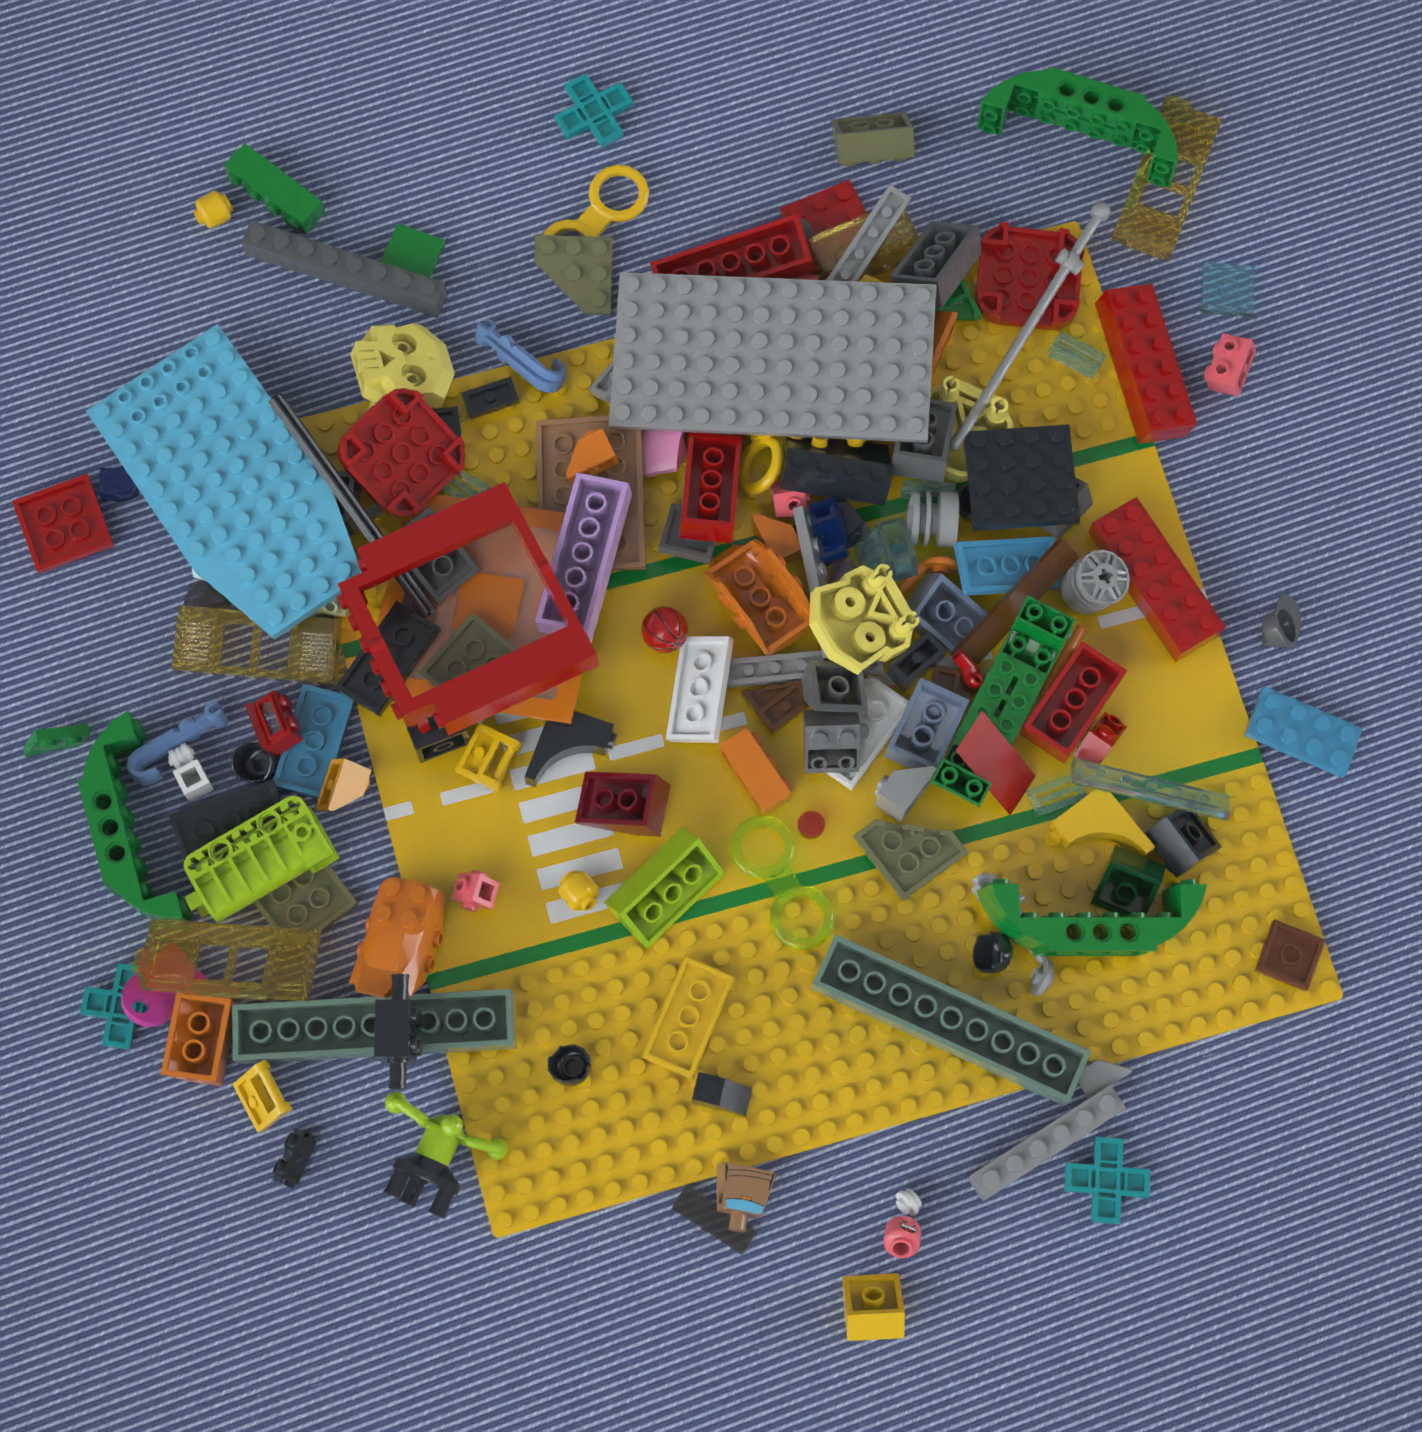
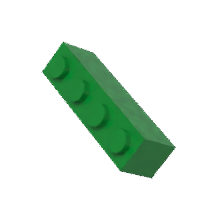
M245 143L224 164L228 174L227 178L236 187L241 185L253 200L257 202L259 200L266 204L265 206L270 213L275 216H282L286 224L295 231L299 229L306 235L325 214L324 205L320 199Z

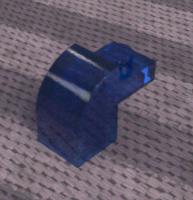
M123 465L122 468L100 467L98 494L103 501L125 502L134 499L141 493Z
M834 497L809 504L810 523L818 537L822 562L827 564L849 557V534L842 512Z

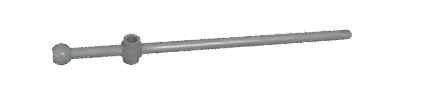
M1098 202L1092 206L1090 211L1091 219L1071 251L1069 252L1063 248L1056 256L1055 261L1060 264L1058 272L950 443L952 450H957L961 447L965 437L971 431L1068 273L1071 272L1076 276L1083 268L1085 263L1079 259L1081 252L1099 223L1106 221L1110 217L1111 210L1106 203Z

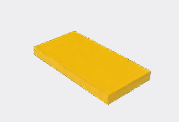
M684 955L641 1058L693 1079L733 985L735 976Z

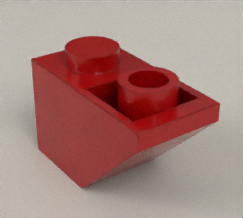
M1104 712L1073 755L1096 770L1127 727L1122 724L1118 717Z

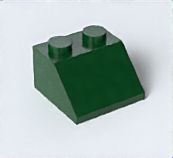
M1115 845L1105 865L1091 904L1110 912H1117L1119 916H1129V913L1135 912L1147 914L1162 884L1166 866Z

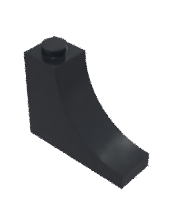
M575 710L572 724L546 720L525 774V784L536 787L538 781L549 767L570 755L593 753L605 756L608 748L613 749L617 739V734L614 733V724Z

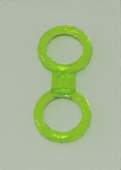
M759 815L746 819L736 828L731 837L730 852L734 863L743 873L753 878L765 879L776 900L771 907L770 924L774 935L782 944L792 949L809 950L819 947L829 938L834 928L835 913L831 902L822 892L812 887L801 886L792 871L790 863L794 857L795 842L791 831L783 822L771 816ZM758 827H766L776 831L784 844V852L780 860L774 865L765 868L750 864L744 858L741 850L744 836L752 829ZM799 897L809 898L816 902L824 916L823 926L820 931L813 937L806 939L796 938L788 934L781 922V912L784 906L789 901Z

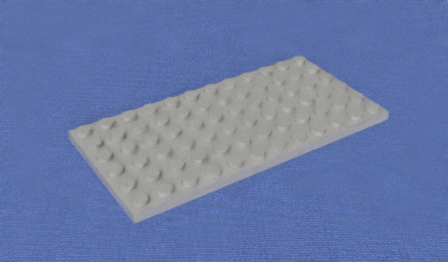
M620 272L609 428L928 443L936 285Z

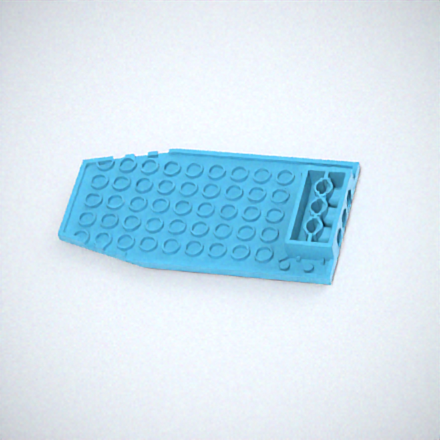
M216 324L87 409L86 412L193 570L275 640L336 599L337 595L341 594L338 583L362 572L356 562L358 558L333 491L269 404L271 398L221 327Z

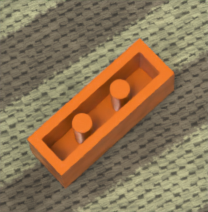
M746 727L720 743L719 752L764 817L791 799L790 791L792 786L785 776H779L775 770L777 764L772 756L764 754L760 748L762 742L755 732L750 733Z

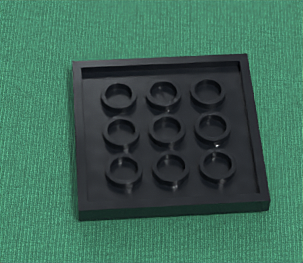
M1069 424L969 431L964 439L972 531L1080 523Z

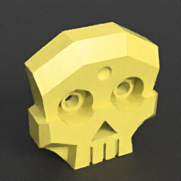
M413 323L400 327H395L393 324L371 326L361 341H355L351 352V359L362 397L370 400L367 410L382 396L394 389L400 388L417 390L424 395L423 399L430 407L442 408L455 373L446 344L424 326Z
M948 376L944 379L943 385L931 388L930 399L957 403L951 437L952 442L966 419L965 414L968 415L983 390L958 378L953 379V376ZM993 394L971 431L1013 428L1014 424L1007 411L1008 401ZM964 442L957 450L949 449L945 478L957 483L967 482Z
M886 564L878 565L875 570L862 565L845 573L838 582L816 587L810 593L809 626L827 658L856 675L877 660L886 662L902 654L910 647L912 632L919 623V617L915 618L917 613L911 611L894 582L892 570L886 573L890 568ZM845 600L851 602L852 607L847 606ZM865 635L870 636L872 642L867 641Z

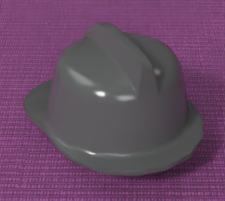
M1281 595L1275 610L1263 618L1262 644L1264 646H1272L1274 648L1288 647L1292 650L1297 647V639L1301 628V615L1295 600L1290 595Z

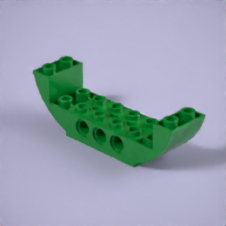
M1048 66L1047 70L1030 71L1002 81L992 88L981 100L977 129H981L987 134L1001 136L1010 111L1016 112V114L1023 117L1029 116L1045 124L1058 125L1068 131H1077L1087 134L1094 139H1103L1117 146L1135 149L1143 154H1152L1146 181L1159 187H1171L1178 162L1177 145L1171 128L1164 117L1145 100L1146 96Z
M1029 595L1027 596L947 753L930 781L931 783L978 807L981 806L992 783L976 775L956 752V749L982 711L1012 746L1076 619Z
M126 711L112 721L99 735L86 760L83 778L77 780L103 883L114 895L119 894L141 915L167 926L192 928L190 919H194V914L190 910L185 897L182 898L176 891L155 897L152 887H148L145 881V877L149 876L145 861H141L138 854L139 851H142V846L138 835L134 834L131 827L135 825V819L131 809L128 810L125 803L126 800H129L125 785L121 784L118 775H122V769L119 760L115 758L132 754L136 749L144 745L143 741L147 740L144 726L140 725L139 719L133 718L130 712Z
M994 879L993 882L985 883V887L977 890V895L992 923L1013 942L1033 951V956H1141L1157 951V945L1171 939L1186 927L1195 916L1203 901L1207 884H1197L1196 879L1180 880V883H1172L1171 888L1162 891L1163 912L1147 917L1144 912L1129 913V916L1120 917L1117 912L1102 913V916L1092 917L1091 912L1075 913V916L1065 917L1064 912L1048 913V916L1038 917L1037 912L1021 913L1020 916L1019 884H1010V879Z

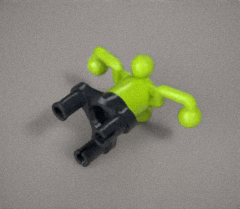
M398 1091L391 1092L385 1099V1107L390 1113L399 1114L403 1112L416 1121L419 1126L425 1128L415 1153L396 1157L392 1166L394 1168L393 1173L383 1191L398 1198L399 1201L407 1205L416 1207L424 1185H428L429 1182L436 1184L439 1189L428 1212L445 1219L454 1195L458 1196L461 1185L448 1168L458 1144L487 1151L489 1157L494 1160H500L508 1153V1144L502 1138L497 1137L486 1140L464 1134L463 1122L457 1115L447 1116L441 1114L429 1118L425 1113L407 1102L405 1095Z

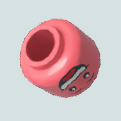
M896 1216L888 1221L883 1241L887 1252L898 1258H909L916 1254L921 1242V1228L916 1220L908 1216Z

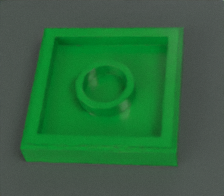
M397 223L380 262L431 278L446 243L443 239Z

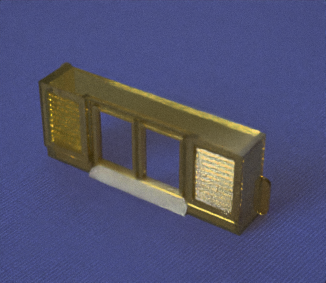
M1173 95L1165 97L1159 113L1167 121L1173 132L1177 145L1178 160L1196 166L1188 187L1175 182L1171 183L1170 188L1161 187L1184 196L1177 218L1138 204L1146 182L1152 184L1146 181L1152 154H1143L1111 239L1121 243V245L1165 261H1169L1222 121V119L1192 109V104L1189 101Z
M179 605L172 669L177 672L336 686L343 677L345 660L340 657L343 622L339 619L307 617L291 628L287 671L258 669L262 629L241 610ZM225 623L253 626L249 668L221 666Z
M151 919L145 946L137 950L132 970L134 974L138 975L142 990L253 1000L308 1001L319 952L321 931L317 928L310 930ZM201 944L230 946L223 981L194 979ZM240 947L269 949L262 983L232 981Z

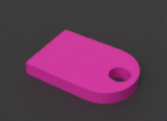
M170 944L128 980L121 996L123 1011L131 1021L145 1027L160 1026L172 1018L177 991L200 994L209 986L210 980ZM136 1002H142L147 1006L148 1010L144 1013H138L133 1009L132 1005Z

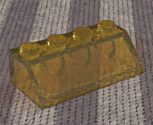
M906 208L857 282L865 274L873 277L897 267L917 241L918 234ZM871 212L807 238L816 268V276L819 280H827Z

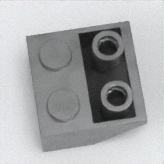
M803 710L805 773L859 772L860 722L858 712Z

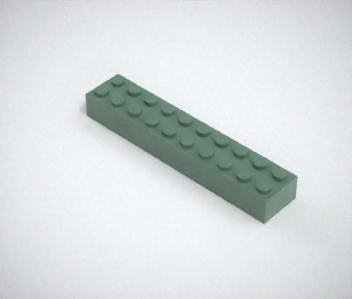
M835 934L811 987L813 991L1063 1106L1070 1102L1091 1051L837 934Z
M512 989L413 994L408 996V999L418 1007V1011H422V1028H417V1039H421L422 1042L421 1054L517 1049L515 993ZM376 996L232 1005L233 1061L241 1065L257 1064L263 1060H267L268 1063L374 1057L375 1000H391L392 996L388 998Z

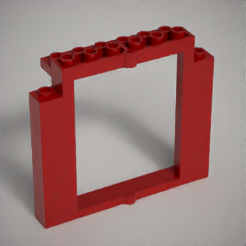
M505 482L357 548L360 559L356 560L362 573L338 583L341 594L337 595L342 609H349L351 616L347 618L353 631L359 630L362 635L358 641L364 653L370 652L373 658L369 660L375 676L381 674L384 680L380 685L386 698L392 696L395 704L391 705L396 719H403L406 727L417 725L421 734L431 730L427 719L431 716L434 717L438 728L444 727L449 736L599 666L594 647ZM512 524L566 627L412 698L367 607L369 603L364 591Z

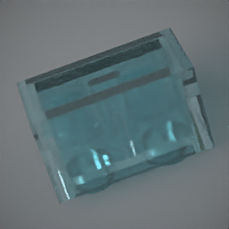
M903 517L877 523L854 547L859 566L863 565L875 570L878 565L886 564L890 567L886 573L892 570L894 581L919 575L916 552Z

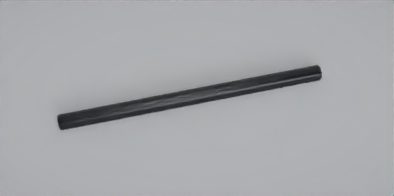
M278 393L269 400V404L370 543L384 537L283 394ZM410 571L395 577L424 618L436 610Z

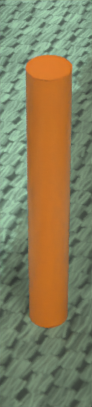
M1076 626L1039 692L1041 695L1044 696L1071 658L1086 632V628L1083 626Z

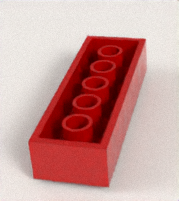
M798 213L650 262L653 274L792 279L796 276L816 271L805 230Z
M1153 284L1107 289L1096 301L1095 307L1138 444L1185 437L1197 425V421Z
M1137 497L1092 522L1088 534L1099 550L1113 552L1123 560L1128 568L1130 577L1128 593L1175 662L1221 635L1226 626Z

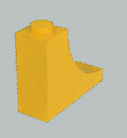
M1101 784L1060 815L1049 826L1051 830L1050 835L1058 845L1062 844L1065 848L1079 841L1091 838H1106L1120 842L1144 857L1155 848L1104 784Z

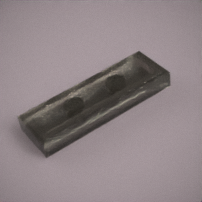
M688 1185L685 1186L671 1208L741 1255H743L757 1233V1230L746 1224L745 1232L729 1230L731 1214L717 1211L716 1203Z

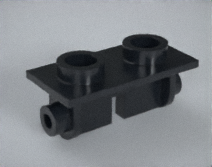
M295 1128L294 1132L288 1134L284 1143L285 1153L282 1159L279 1158L274 1165L272 1173L275 1176L272 1181L282 1183L283 1179H285L283 1185L294 1189L296 1184L299 1185L306 1166L297 1161L299 1157L309 1161L316 1145L314 1141L315 1135L306 1132L303 1137L304 1130Z

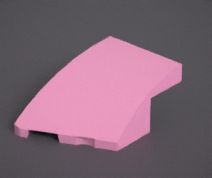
M642 430L643 475L648 478L660 473L666 474L678 471L687 453V448L682 438L685 432Z

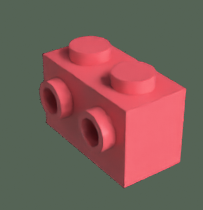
M1222 333L1220 342L1217 341L1214 345L1212 363L1207 365L1204 373V379L1209 390L1237 397L1240 396L1256 353L1253 340Z

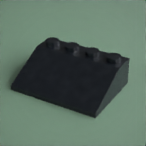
M784 436V462L781 469L780 489L885 506L891 486L892 473L888 445L865 442L861 447H852L847 444L846 439L828 438L827 447L816 448L812 446V438L810 437L793 439Z

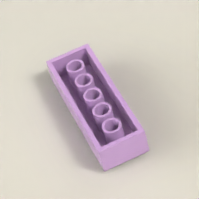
M576 473L551 568L592 643L632 493L627 482ZM544 588L535 623L539 632L551 634L566 627L549 593Z

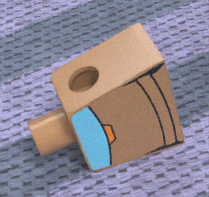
M728 1162L717 1165V1211L731 1214L729 1230L745 1232L747 1217L758 1218L763 1215L776 1172Z

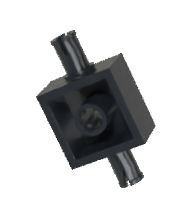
M393 974L391 975V1000H375L374 1057L383 1064H390L388 1089L405 1090L407 1089V1064L417 1063V1056H421L422 1053L421 1039H417V1028H422V1011H418V1007L408 999L410 975Z

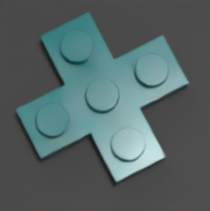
M585 73L564 84V89L574 106L554 115L567 140L590 129L601 149L624 138L623 131L613 116L633 107V101L621 82L598 93Z
M118 963L113 990L85 986L80 1014L107 1019L102 1046L132 1049L136 1023L131 1021L124 1013L121 996L128 980L139 972L143 966ZM136 1002L132 1005L133 1009L138 1013H144L148 1010L147 1006L142 1002Z
M1095 1137L1093 1165L1065 1163L1064 1192L1092 1194V1223L1119 1225L1121 1219V1196L1146 1199L1150 1197V1169L1123 1167L1124 1139Z

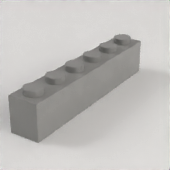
M1109 1085L970 1175L968 1180L981 1200L985 1201L1125 1110L1126 1107L1113 1087Z

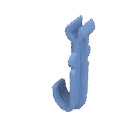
M486 319L485 326L478 322L475 334V342L477 344L491 346L497 351V357L502 363L508 362L513 370L540 391L554 393L562 388L566 379L567 369L560 360L555 358L550 370L520 345L514 346V341L510 335L505 334L501 336L497 333L494 321Z
M217 701L209 702L204 707V713L194 719L181 721L177 729H170L136 749L127 760L128 773L132 779L144 786L158 782L163 779L160 770L156 767L146 771L143 770L169 755V750H174L187 741L194 742L201 737V733L212 726L216 728L225 727L229 719Z

